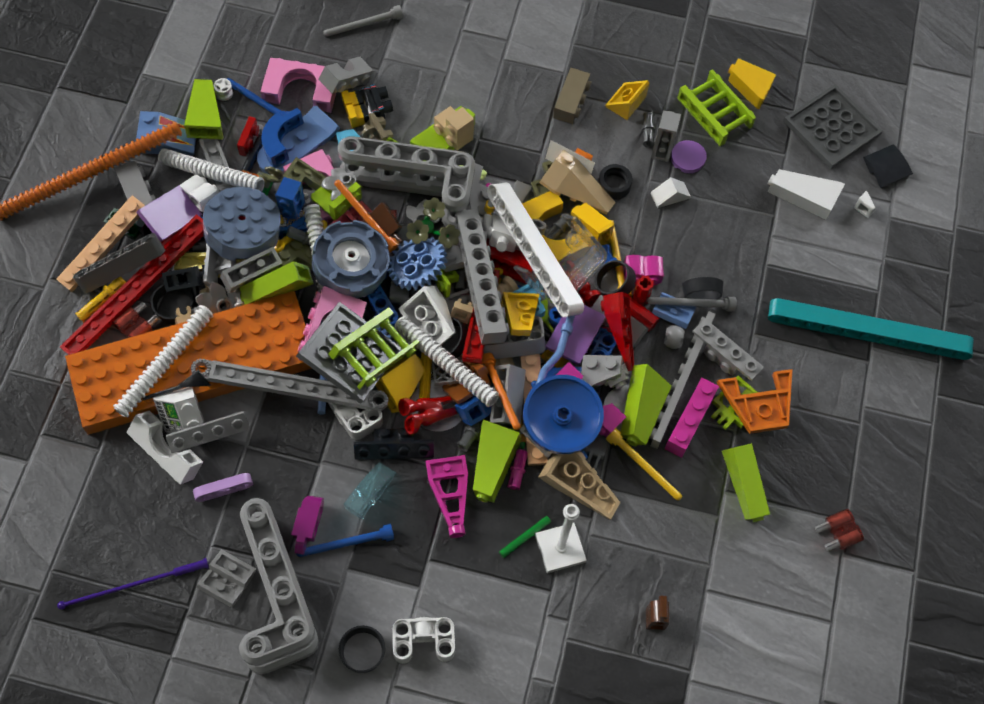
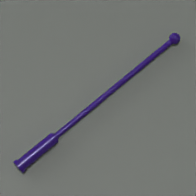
M204 558L201 561L174 568L171 572L71 601H60L57 607L62 610L72 604L168 576H179L203 568L207 569L209 568L208 560Z

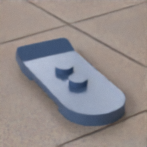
M318 106L312 107L303 116L304 123L288 132L283 137L281 143L287 150L289 160L275 168L281 170L283 174V166L292 163L296 157L301 159L309 155L319 146L331 140L336 135V132L339 131V125ZM262 147L257 154L258 166L263 173L268 174L264 169L268 166L272 167V165L269 163Z

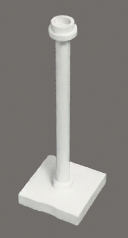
M568 504L564 507L563 515L565 520L563 526L535 533L547 573L583 564L587 561L575 523H573L580 514L579 508L574 504Z

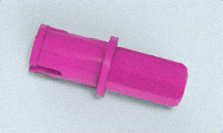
M518 450L516 452L514 464L510 467L511 476L507 486L510 489L516 490L517 488V490H520L521 480L526 472L524 467L528 455L527 451Z

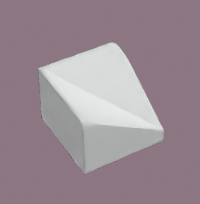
M865 191L858 199L854 209L869 218L876 208L868 192Z

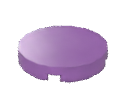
M689 140L677 143L671 152L673 166L679 168L684 173L698 172L704 166L707 159L704 148L699 143Z

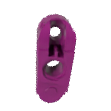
M307 496L303 499L301 508H298L291 534L296 538V554L304 555L308 541H315L324 507V498Z

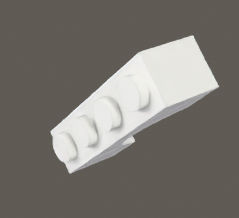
M146 411L135 415L126 433L180 485L193 480L203 461L190 449L180 453H171L169 446L163 438V423L152 412Z

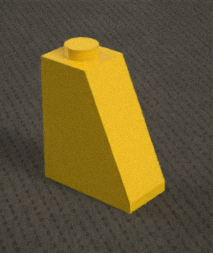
M738 58L736 63L731 64L728 73L730 77L728 81L755 108L760 110L776 74Z
M587 203L575 206L571 211L572 224L579 232L582 231L591 244V248L596 251L600 246L610 244L614 224Z
M416 354L409 358L406 356L391 366L375 384L378 391L381 390L387 394V406L392 413L399 412L398 403L400 399H410L425 372L422 366L423 363Z

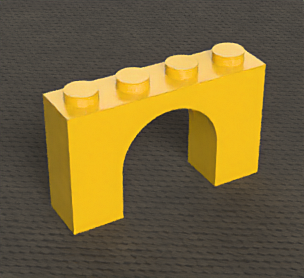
M551 191L522 203L531 219L541 221L561 213L563 209V201L559 195ZM582 231L563 240H552L542 235L562 267L565 266L566 261L571 260L574 262L590 253L591 244Z

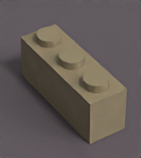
M570 68L554 108V119L573 124L575 118H579L581 112L579 107L581 104L584 105L587 96L585 92H589L592 81H589L590 73Z

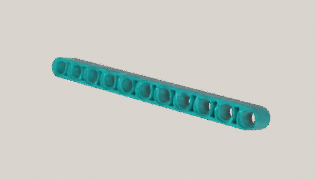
M775 298L770 301L768 319L774 323L961 360H968L973 356L974 339L971 336Z

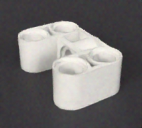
M328 403L340 424L354 440L366 437L374 432V429H379L383 424L381 411L365 409L359 412L356 407ZM371 416L378 417L375 421L369 420ZM354 426H361V427H362V428H361L360 430H358V431L352 430V428H353Z
M420 617L415 619H399L394 623L392 629L393 654L397 662L402 664L409 662L413 654L412 643L423 642L436 643V656L441 661L447 662L454 657L455 636L454 624L451 619L447 617ZM441 625H448L450 631L448 633H441L439 627ZM403 626L408 629V632L405 635H399L397 629ZM442 646H449L451 652L444 655L439 649ZM402 647L407 648L409 651L403 657L397 654L398 649Z

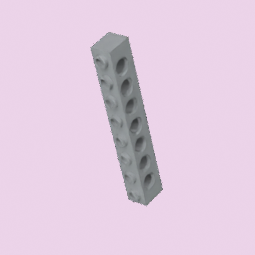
M478 209L456 212L454 223L455 228L460 231V236L458 237L481 344L505 343L506 335H509V325L504 321L505 309L500 304L502 301L501 292L497 291L498 279L493 274L494 263L490 261V246L486 245L487 233L483 231V217H480Z

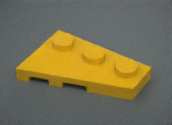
M503 292L502 301L511 335L530 336L540 294Z

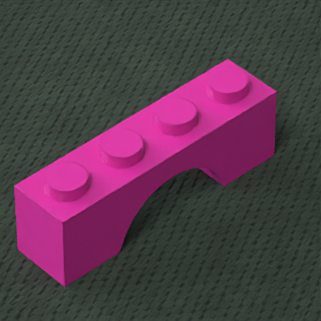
M570 362L556 374L583 378V375ZM613 403L603 406L604 419L599 434L605 437L626 418Z
M701 378L665 446L667 451L681 458L683 457L719 388L718 385Z

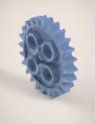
M433 237L426 241H421L419 244H414L412 240L410 242L404 240V245H399L398 251H392L394 256H390L391 262H389V269L387 270L390 274L389 277L396 286L399 285L401 289L406 287L408 291L411 287L416 291L418 286L422 288L426 283L431 285L432 279L437 281L436 275H442L441 269H446L444 263L448 262L446 259L447 253L443 245L439 243V240L435 241Z

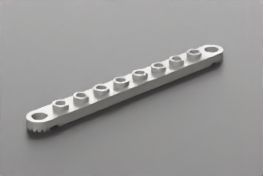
M197 359L191 365L192 374L196 372L198 366H205L207 369L202 375L210 382L373 411H382L388 405L387 394L381 390H371L360 404L333 383L326 380L214 360ZM380 397L384 402L381 405L373 403V399Z

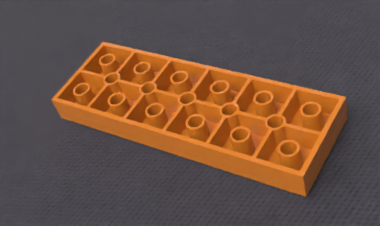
M295 291L214 313L213 318H209L210 321L205 323L206 326L201 328L202 331L197 332V337H193L194 340L190 341V345L185 346V351H181L182 354L178 355V359L173 360L174 364L169 365L170 368L165 370V374H161L162 378H158V382L154 383V387L150 388V392L145 393V395L147 396L179 385L192 375L191 365L197 359L214 360L287 374H295L312 369L296 357L299 344L305 339L303 331L306 325ZM187 322L65 356L81 424L88 435L130 423L135 415L150 411L154 415L158 414L153 398L138 402L137 407L132 408L133 412L128 413V417L119 414L113 405L118 404V400L122 399L123 394H127L126 390L131 389L130 386L135 384L134 381L139 380L138 376L143 375L142 372L147 370L146 367L151 366V361H155L154 358L159 356V352H163V347H167V343L171 342L172 337L175 338V333H179V329L183 328V324H187ZM198 366L196 371L199 370L203 373L207 368L205 366ZM210 381L208 382L211 386L193 387L198 402L244 389V387Z

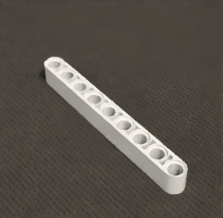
M507 182L490 184L487 189L490 201L562 317H570L582 314L584 311L582 299L511 185Z

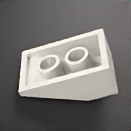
M437 286L422 287L399 308L403 316H406L408 320H411L412 323L416 324L425 334H428L429 337L433 338L440 345L456 333L447 302Z

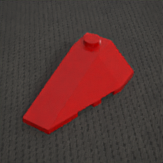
M624 292L604 295L603 300H601V310L604 312L627 370L632 371L635 363L629 295Z

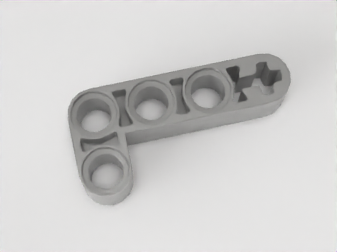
M539 316L534 317L530 336L511 335L509 331V335H506L505 343L486 344L484 353H492L495 359L535 355L544 352L546 345L542 318Z

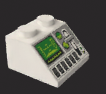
M186 387L153 397L166 433H174L204 423L193 387Z

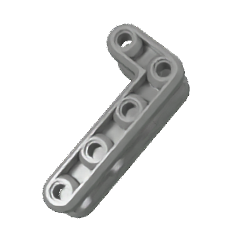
M348 136L339 142L338 156L342 161L340 168L355 174L357 183L360 186L442 197V202L445 204V215L442 218V222L445 227L449 224L455 227V217L452 216H455L458 211L468 210L475 173V160L469 153Z
M254 498L245 502L242 506L240 518L276 621L246 634L240 642L239 651L250 670L262 675L311 656L318 648L319 639L273 511L268 502L263 499Z

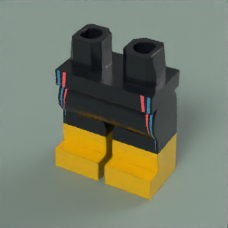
M372 84L370 87H363L357 91L348 92V90L341 92L342 101L352 128L364 125L369 120V113H374L376 117H384L385 119V114L393 111L391 100L381 101L382 99L389 98L386 86L376 88V85Z

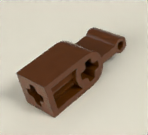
M659 596V600L651 601L647 606L646 629L665 630L669 625V602L667 601V596Z

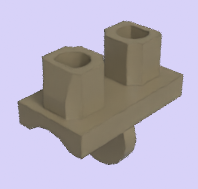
M369 113V120L363 125L364 129L361 133L363 138L384 141L388 137L393 138L391 130H384L386 126L384 117H376L374 113Z

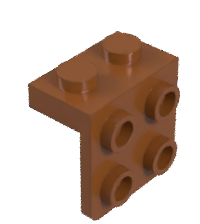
M463 362L464 366L472 370L477 377L484 380L486 384L491 385L487 376L489 371L485 364ZM460 383L442 386L443 391L457 404L466 402L470 397L474 396L472 392H469Z

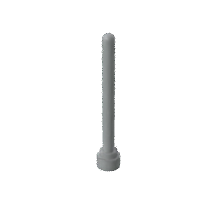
M397 5L390 9L389 12L325 30L323 34L328 37L390 18L396 20L403 19V12L400 5Z
M729 296L723 298V300L649 297L647 299L649 304L722 307V309L730 312H735L737 307L736 297Z

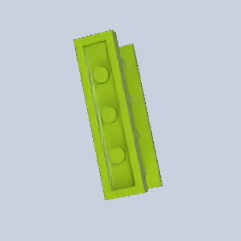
M713 69L709 71L707 82L699 87L690 90L684 85L679 89L677 99L719 146L726 143L729 135L728 132L743 123L749 129L753 127L756 119L754 113L744 105ZM711 87L718 93L704 102H700L696 97ZM721 99L727 103V107L715 114H711L707 110L709 106ZM732 111L739 117L725 127L717 121Z
M389 307L336 343L328 353L333 360L338 356L344 357L363 378L357 386L359 390L364 386L370 387L377 381L376 377L405 356L409 358L417 351L415 347L419 344L418 339L409 345L390 324L391 321L389 319L394 312ZM380 327L385 329L403 350L396 354L380 337L377 329ZM364 338H372L388 356L389 360L383 364L364 343ZM351 347H358L376 369L369 374L351 354Z

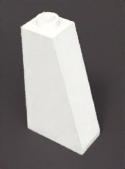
M779 169L776 175L772 174L768 181L770 185L768 192L826 220L845 184Z

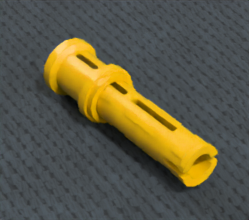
M120 276L109 285H104L103 291L76 312V316L84 323L126 281Z

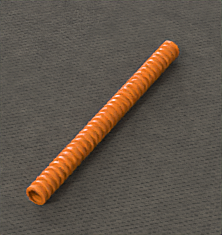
M173 121V124L170 125L169 123L167 127L162 126V129L158 128L156 132L152 131V134L147 133V136H141V139L137 138L135 142L132 140L130 144L126 143V146H120V149L115 148V151L111 150L109 154L105 153L103 157L100 155L99 159L94 158V161L90 160L88 164L83 163V166L79 165L77 169L73 168V171H67V174L62 173V176L58 175L56 179L51 178L52 181L47 180L45 184L41 183V186H35V189L30 188V191L26 190L24 194L20 193L19 196L15 195L13 199L9 198V201H3V204L0 203V221L4 217L8 218V215L13 216L14 213H19V210L24 211L25 207L30 208V205L34 206L36 202L40 203V200L45 201L47 197L55 196L57 192L62 193V190L66 191L68 187L72 188V185L77 186V183H83V180L87 181L89 177L93 178V175L98 176V173H104V170L108 171L110 167L113 169L115 165L119 166V163H125V160L130 161V158L134 159L136 155L140 156V153L145 154L147 150L151 151V148L155 149L157 145L161 146V143L166 144V141H172V138L176 139L178 135L181 137L182 131L177 122Z

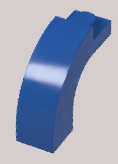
M298 108L289 111L284 116H281L279 112L276 113L263 128L262 145L269 163L274 168L289 160L287 150L281 143L283 137L304 123L301 111Z

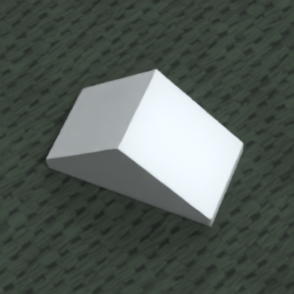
M671 177L651 191V196L657 208L691 198L685 183Z

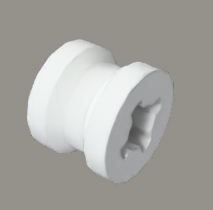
M225 78L215 81L214 90L216 97L221 101L231 99L233 96L231 82Z

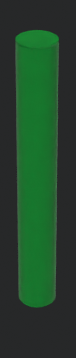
M545 516L500 550L499 554L501 557L505 558L534 536L535 533L551 523L550 518Z

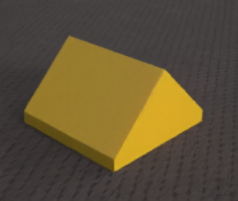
M649 81L623 83L606 103V108L628 120L646 98Z

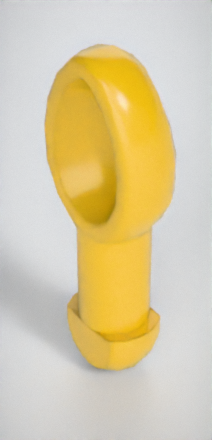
M285 236L278 240L274 247L276 252L279 253L284 250L285 245L295 239Z

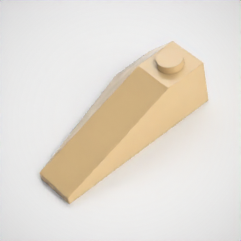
M565 150L559 154L539 182L554 194L559 196L564 194L570 197L571 201L576 202L578 200L587 203L598 212L606 215L616 203L581 162Z
M580 451L573 454L554 453L539 475L540 479L553 488L611 520L620 504L607 484L603 483L597 475V471L589 465L586 457Z

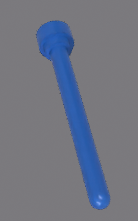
M227 78L231 82L233 89L275 115L279 112L281 116H284L289 112L279 110L234 80Z
M383 525V528H379V531L306 547L304 555H296L303 557L377 539L391 541L394 540L392 525Z

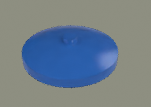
M554 375L541 380L530 390L523 407V422L530 438L544 450L555 454H573L587 448L598 436L604 419L603 405L597 392L584 380L571 375Z

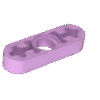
M242 473L193 489V494L196 502H203L247 489L253 485L249 473Z

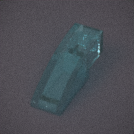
M379 462L344 503L345 509L362 519L369 508L377 502L396 475V472Z

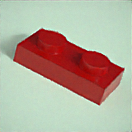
M248 117L237 143L239 155L247 156L248 151L252 149L254 137L259 133V126L255 117Z

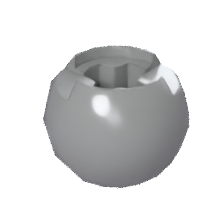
M677 325L668 327L664 344L671 349L682 347L685 331Z

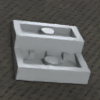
M221 549L209 564V570L198 582L197 588L233 608L251 581L256 568Z

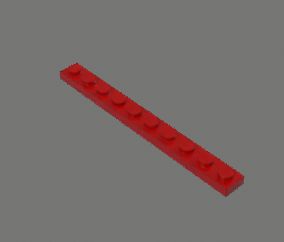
M196 214L164 245L166 250L162 255L142 266L60 348L68 355L87 350L162 277V273L167 272L204 236L203 219Z

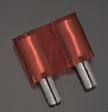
M141 302L134 309L129 307L112 323L126 338L153 331L151 326L160 318L156 314L148 321L143 317L141 318L139 313L146 308V304Z
M848 508L825 518V523L815 527L817 533L827 529L833 533L835 541L825 544L827 551L837 547L842 550L864 540L862 531L856 525L855 519Z

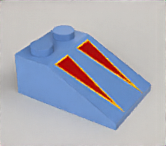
M140 111L136 139H141V136H147V133L152 134V131L156 132L158 128L162 129V126L167 127V124L170 123L171 125L173 121L177 122L182 131L181 137L178 135L176 139L172 138V141H166V144L161 143V146L157 145L155 149L151 148V151L147 150L145 154H159L162 149L166 148L185 155H194L196 138H187L184 119L161 112Z

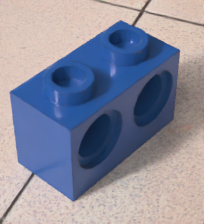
M284 177L275 194L280 215L284 218L297 220L305 203L302 182Z

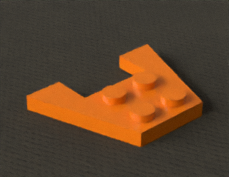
M792 369L773 372L772 376L776 390L741 395L736 377L717 380V385L749 434L788 428Z

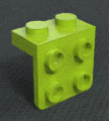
M355 182L348 190L359 201L362 199L361 186ZM322 187L318 188L311 194V200L334 220H337L352 207L343 194L332 201V191Z

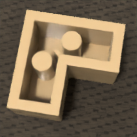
M450 106L434 117V130L445 138L449 146L459 150L473 140L474 118L463 107L455 111Z

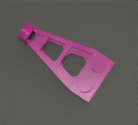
M465 455L427 460L428 482L448 525L449 537H462L465 535L464 514L468 482ZM456 478L458 480L457 491L449 494L444 493L440 481ZM458 499L459 511L449 513L445 501Z

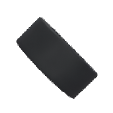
M610 164L600 171L598 183L613 200L626 197L630 192L633 181L629 169L619 164ZM610 175L620 176L626 184L622 188H611L605 183V178Z

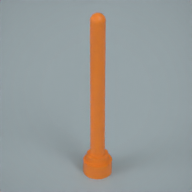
M336 180L334 185L367 224L383 235L388 244L389 253L394 251L400 243L395 238L389 237L340 180Z
M484 353L482 364H485L489 371L490 378L496 391L499 393V398L513 429L518 430L520 429V423L496 372L494 355L492 353Z

